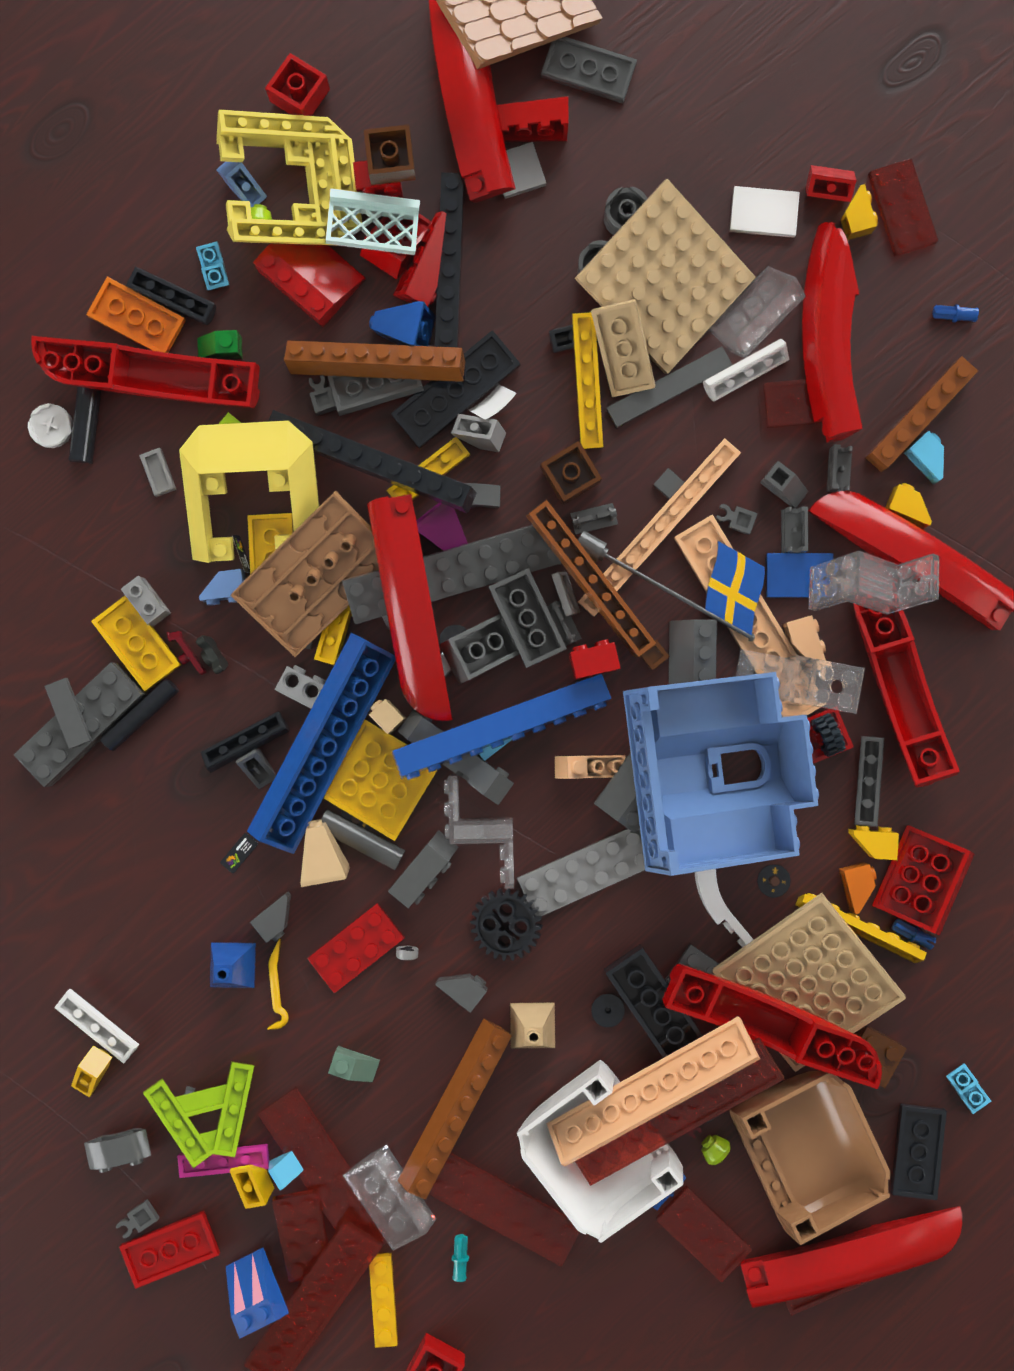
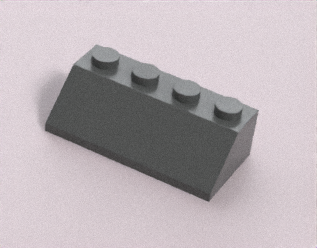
M529 568L488 587L526 668L562 653L567 649Z
M717 620L669 621L670 657L668 685L716 679Z
M630 752L617 770L618 772L614 774L594 804L633 833H636L640 824Z

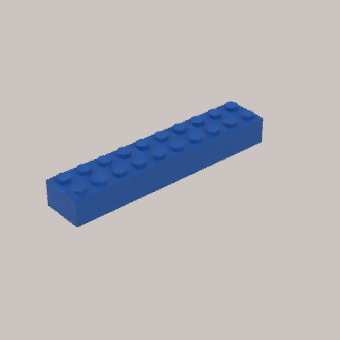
M353 633L350 634L247 830L259 842L292 854L295 853L309 825L308 822L313 819L396 661L395 655Z

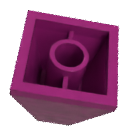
M438 503L416 520L418 532L443 551L468 544L455 509Z

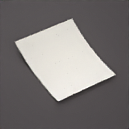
M498 384L490 395L478 405L469 409V411L486 420L505 407L516 393Z

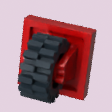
M837 706L807 717L810 723V742L813 746V764L853 748Z

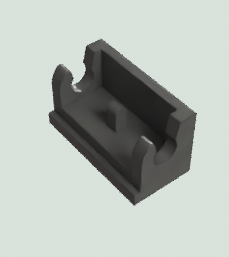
M834 444L829 449L827 492L850 491L853 446L842 448L841 445Z
M808 506L796 509L787 507L781 510V553L807 552Z

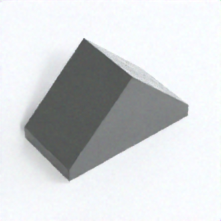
M255 749L236 760L237 765L258 789L269 784L276 777L274 770L261 749Z

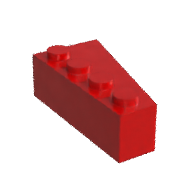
M568 96L497 105L504 142L567 141L569 125Z

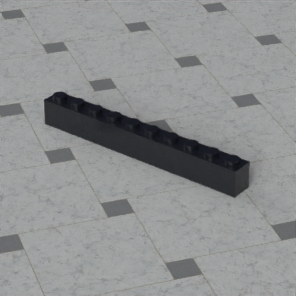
M273 410L268 422L290 421L313 442L314 454L467 514L476 497V491L467 484Z

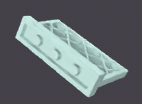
M331 189L326 244L415 255L420 200ZM333 210L344 211L347 215L338 220L333 214ZM361 213L366 214L369 218L361 223L355 216ZM381 216L389 217L391 222L383 226L378 218ZM351 219L357 227L348 231L343 224ZM403 219L413 220V225L406 229L400 221ZM372 222L379 228L373 234L365 228ZM394 225L401 231L395 237L388 231ZM338 227L345 234L341 238L331 237V232ZM361 230L367 238L361 241L357 240L353 235ZM384 233L390 241L385 244L379 243L376 237ZM406 236L411 241V247L402 246L398 241Z

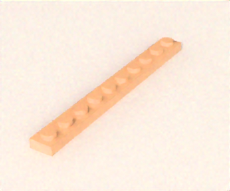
M724 438L619 555L617 560L637 570L741 452ZM613 562L603 574L615 590L618 591L633 573ZM586 594L577 602L593 617L599 612Z

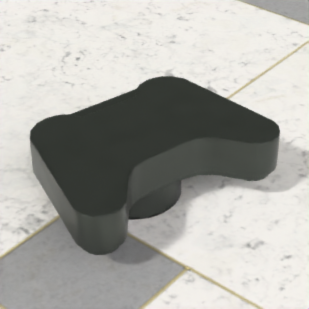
M205 635L196 639L197 645L203 649L201 656L204 662L209 667L212 666L215 674L223 672L228 667V662L219 651L215 640Z

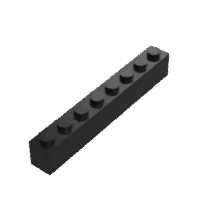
M441 172L440 212L446 213L437 285L435 347L458 348L464 178L461 177L460 173Z

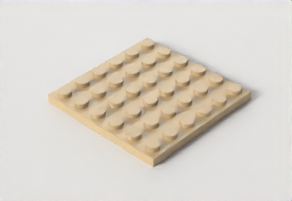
M668 179L660 184L575 277L578 283L601 307L636 299L649 358L665 374H668L756 278Z
M823 893L817 895L713 968L715 976L785 1001L836 1024L853 1034L906 999L905 994ZM780 1053L795 1072L805 1066Z

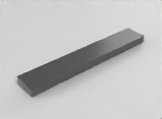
M723 346L659 379L655 382V388L635 392L607 407L606 410L615 427L618 428L703 383L706 379L732 366V363Z

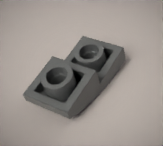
M464 483L471 486L477 493L471 509L476 506L492 509L500 507L499 485Z

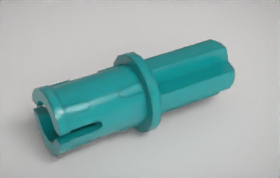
M464 1234L455 1236L454 1254L452 1255V1261H454L452 1279L456 1282H464L467 1279L466 1269L467 1262L469 1261V1256L467 1255L468 1237Z

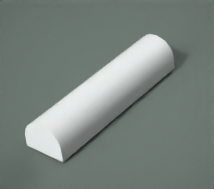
M779 339L703 381V386L709 398L714 402L790 360L786 342Z
M69 989L54 1007L123 1064L140 1045L72 989Z

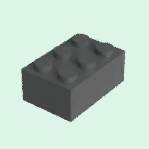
M501 614L439 644L458 684H462L519 655Z

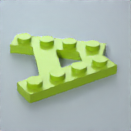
M231 1061L227 1084L176 1097L163 1078L143 1092L193 1168L212 1154L235 1157L254 1065ZM221 1109L217 1129L199 1134L189 1119L190 1116Z

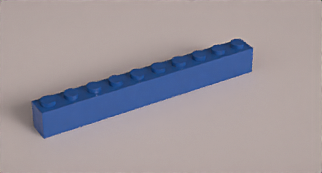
M602 674L393 750L392 755L401 779L407 777V780H412L419 777V772L428 769L430 773L442 768L440 764L449 762L451 765L462 761V756L470 754L471 757L484 752L483 748L489 746L492 749L504 745V740L510 738L513 741L525 737L524 733L529 731L538 733L546 729L545 725L553 723L554 726L566 722V717L574 715V718H578L587 714L586 710L593 707L595 711L607 706L611 695Z

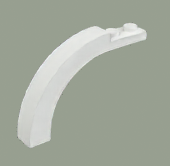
M716 869L694 872L702 903L715 923L720 924L725 920L723 925L731 934L735 932L740 939L737 942L742 948L754 939L725 905L719 892Z

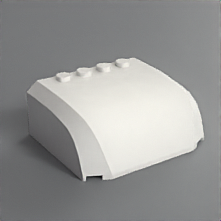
M601 1059L539 1105L528 1116L517 1132L522 1159L575 1228L585 1235L587 1233L599 1239L600 1243L683 1185V1166L679 1158L650 1120L566 1167L561 1165L546 1123L588 1100L595 1106L613 1092V1086L620 1083V1081Z

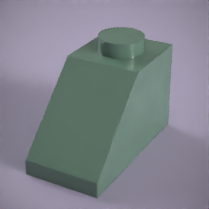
M338 1046L328 1074L349 1081L373 1082L380 1060Z

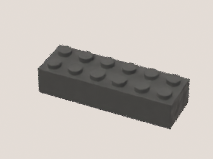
M110 662L75 696L92 741L69 749L55 715L14 756L43 787L53 786L148 694L118 663Z

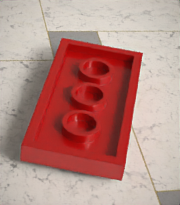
M376 903L307 959L333 993H336L405 937L379 903Z
M205 1211L124 1242L119 1246L135 1289L220 1254Z

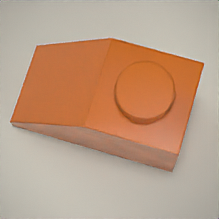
M865 862L839 868L850 912L854 914L861 912L876 886L874 881L877 879L875 869Z

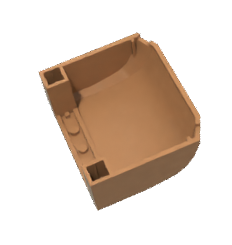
M821 1070L802 1073L776 1084L729 1109L731 1118L779 1222L785 1232L798 1244L802 1245L890 1197L888 1193L890 1170L852 1088L836 1075Z

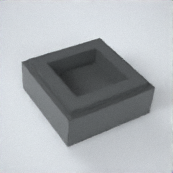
M668 468L653 486L670 500L685 482Z

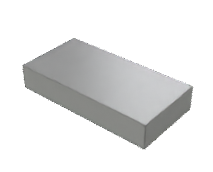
M161 448L139 455L155 497L177 490Z
M567 572L552 574L565 616H573L580 613Z

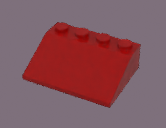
M271 243L253 262L260 274L322 328L366 280L361 273L328 245Z
M907 825L898 845L897 860L891 861L872 906L940 936L975 854L965 848Z

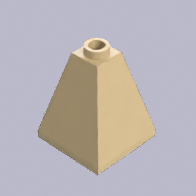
M321 819L308 822L309 825L305 833L301 887L346 879L350 869L349 863L326 822L322 823Z
M510 1003L511 1048H555V1003Z

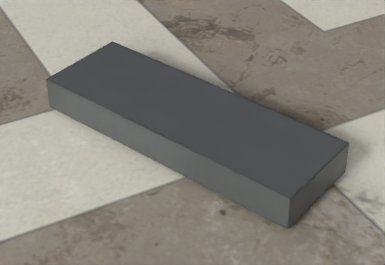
M63 678L46 685L45 689L68 748L72 749L92 741L68 678Z

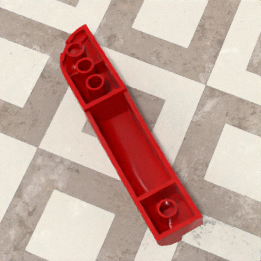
M429 0L435 57L453 146L461 177L465 179L469 199L477 203L516 189L501 130L491 67L488 65L477 70L469 53L460 42L436 0Z
M824 222L818 225L807 269L802 316L803 357L809 400L814 422L822 421L823 423L822 432L826 437L827 443L844 440L863 429L853 385L850 344L855 297L859 295V289L848 240L843 230L835 227L834 222Z
M32 336L31 338L32 352L37 364L40 365L47 376L63 384L152 398L254 408L259 399L260 390L258 389L260 366L255 362L179 355L123 346L116 343Z
M852 491L833 492L818 499L808 510L809 513L876 559L883 560L888 565L933 590L991 630H1001L1011 612H1014V590L930 533L859 493Z
M412 495L392 498L386 496L372 500L367 503L403 695L410 706L421 715L433 720L451 721L452 715Z
M880 560L869 566L860 575L853 591V608L883 703L915 787H923L934 784L936 781L956 776L960 770L929 691L914 642V636L883 560Z
M677 964L669 975L671 981L662 998L665 1008L718 1026H722L732 1019L739 1017L752 1040L794 1059L796 1063L878 1089L882 1077L881 1062L871 1044L860 1036L799 1007L736 982L683 964Z
M957 1206L879 1223L825 1241L741 1260V1268L752 1308L826 1293L936 1261L949 1253L960 1237L962 1229L961 1207Z

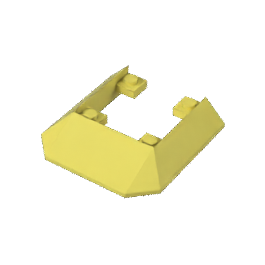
M219 110L216 144H219L220 160L225 162H243L245 159L243 146L284 148L286 165L305 166L310 203H293L291 207L293 221L252 219L250 201L227 200V231L233 242L332 245L326 244L330 190L338 189L357 192L353 162L355 161L352 139L328 117ZM333 210V214L338 220L347 215L344 211ZM359 213L355 217L362 223L361 213ZM351 219L343 224L348 231L357 227ZM339 227L331 232V237L341 238L345 235Z
M290 421L199 425L179 449L193 560L209 563L211 561L235 559L232 537L213 538L208 495L227 493L225 477L227 472L267 470L269 492L290 491L294 531L319 507L313 442ZM291 534L275 535V549Z

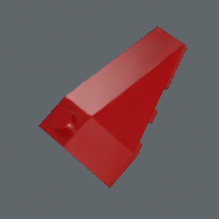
M438 212L433 217L422 238L424 245L415 251V255L412 256L413 265L408 270L405 269L393 294L396 298L409 303L423 301L427 306L434 302L437 295L435 290L438 285L446 221L445 212Z

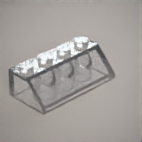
M767 266L708 330L730 352L745 359L806 295L796 277Z
M386 1144L370 1153L343 1176L391 1249L395 1250L425 1235L436 1218L423 1198L408 1193L397 1181L403 1168Z

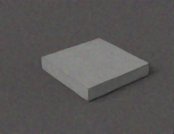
M533 142L506 150L516 189L503 193L505 199L546 186V180Z

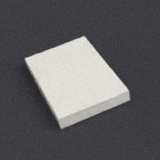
M734 186L729 232L794 238L796 236L800 192Z

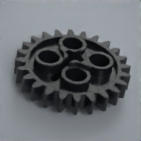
M499 888L497 895L490 891L488 893L489 898L484 895L481 898L483 903L478 902L475 905L478 910L472 912V915L477 917L470 921L471 924L476 925L471 932L478 934L474 941L481 940L482 943L479 948L481 949L486 946V955L492 951L494 952V959L501 954L503 961L506 960L508 955H510L513 961L516 958V953L522 958L524 951L527 953L531 952L530 945L536 946L537 941L534 938L539 939L541 937V934L536 931L541 930L543 925L537 923L542 919V916L535 915L539 907H531L534 900L527 902V894L519 897L518 889L514 894H511L510 888H507L505 893ZM502 905H510L512 913L504 912ZM486 919H493L496 923V927L488 926L486 923ZM523 921L526 923L527 929H519L517 922ZM510 922L509 926H503V923ZM501 936H508L510 938L511 943H503L501 940Z

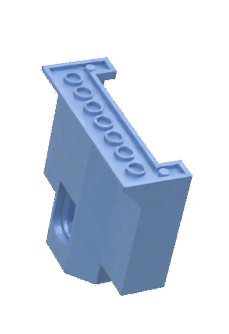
M776 672L623 691L645 871L674 876L800 856V840L796 832L797 817L794 814V809L818 806L819 792L815 782L816 769L812 759L813 746L810 742V723L807 719V714L782 717L783 706L779 699L778 691L780 682ZM755 750L761 760V773L758 779L724 785L721 754ZM712 764H716L717 777H713Z

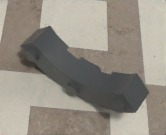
M412 710L398 730L402 736L412 743L444 731L432 723L433 719H429ZM470 754L462 756V761L451 765L449 762L443 763L444 766L468 781L467 783L497 805L500 804L514 784L507 778L509 773L499 766L495 769L477 755L471 757Z

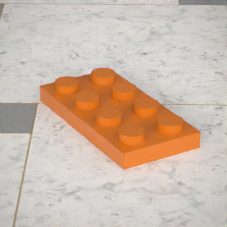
M108 276L86 314L89 318L149 350L169 353L186 322L184 317Z

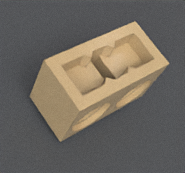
M379 699L370 708L372 712L369 716L387 734H392L407 719L387 699L384 701Z

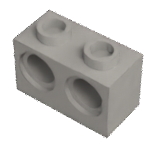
M137 576L121 588L147 625L155 626L171 614L145 578Z
M294 665L293 668L287 666L275 690L312 708L326 681L316 675L313 678L305 675L306 670L297 665ZM292 675H296L299 680L298 685L294 688L288 684V679ZM312 685L318 688V694L314 698L308 695V688Z

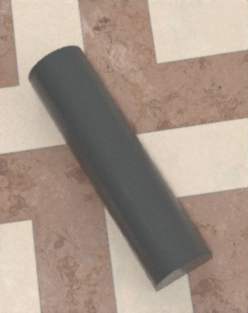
M861 736L855 825L878 827L884 738Z
M328 809L321 818L322 823L326 822L336 840L396 870L406 850Z

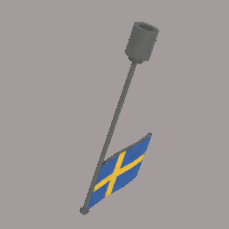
M583 531L578 541L594 562L597 563L598 559L603 561L605 557L749 638L748 641L755 639L752 629L755 609L764 584V566L718 541L717 558L708 584L704 609L608 555L609 549L605 548L607 543L586 531Z

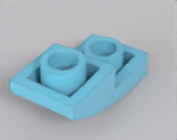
M218 242L196 247L207 290L229 285Z
M965 1063L946 1075L972 1114L991 1102Z

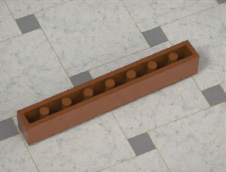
M287 341L284 357L290 374L463 382L465 370L463 349L457 347Z
M546 500L526 515L528 520L633 657H640L655 645L656 642L550 503Z
M483 1018L397 1180L408 1193L426 1200L512 1037L501 1026Z

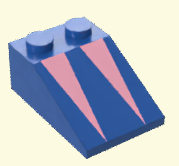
M264 1248L226 1266L230 1313L239 1339L289 1314Z

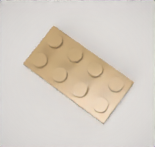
M636 299L592 309L591 314L612 397L655 388L656 385Z

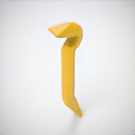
M281 939L278 940L270 956L268 968L273 1010L282 1016V1020L270 1025L267 1030L282 1028L289 1019L287 1011L281 1006L277 963Z

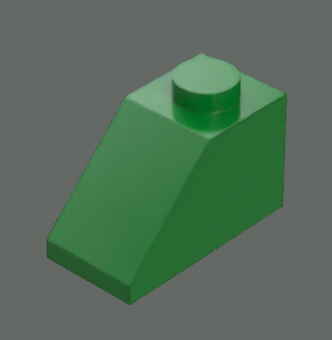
M237 330L214 331L197 338L198 357L223 360L243 359L242 337Z

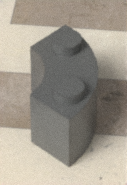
M133 1128L116 1134L102 1135L84 1143L89 1169H99V1173L110 1171L113 1167L130 1163V1166L138 1165L144 1162L143 1158L151 1156L146 1129Z

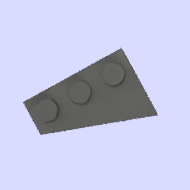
M438 830L388 892L407 908L413 903L417 905L425 896L423 893L425 888L431 889L438 881L437 874L439 872L444 874L452 863L449 860L459 847Z

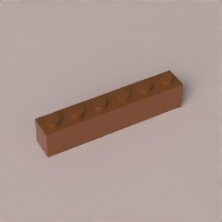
M961 356L865 458L880 472L887 469L978 370Z

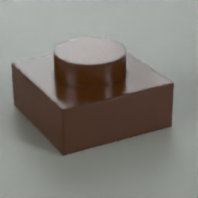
M654 640L656 642L655 645L641 655V658L651 670H654L670 657L657 640Z

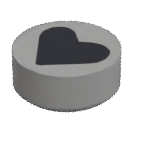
M399 946L396 948V957L401 960H415L418 958L419 949L414 946Z

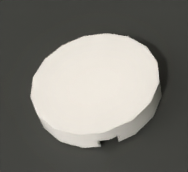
M47 403L38 406L32 411L31 418L28 421V430L36 443L46 448H56L64 445L70 439L73 421L70 414L64 408Z

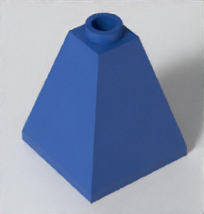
M423 301L375 311L374 316L370 318L369 327L377 335L397 345L429 346L436 316Z
M211 942L210 987L255 988L256 943Z

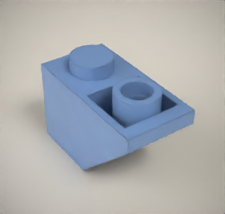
M244 570L219 571L200 594L199 600L206 602L208 606L219 605L220 600L236 603L237 601L230 595L246 579Z

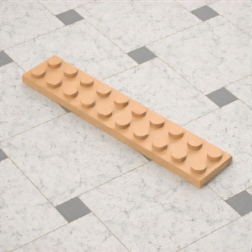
M713 514L674 537L706 593L717 558L718 541L732 548ZM760 594L754 613L752 629L755 639L748 641L749 638L729 627L727 628L755 674L776 672L780 682L778 691L779 699L783 706L782 717L809 715L824 706L826 702Z
M736 1017L614 1085L613 1092L595 1106L588 1100L546 1123L561 1165L566 1167L760 1060L741 1018Z

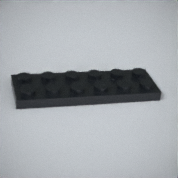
M493 330L464 353L465 370L463 382L431 380L423 387L424 391L415 393L391 413L392 417L419 449L457 419L458 414H463L521 366V363Z

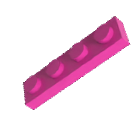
M268 1144L237 1147L235 1157L212 1154L195 1168L191 1166L183 1153L177 1155L179 1178L230 1173L231 1168L254 1165L264 1169L269 1168Z

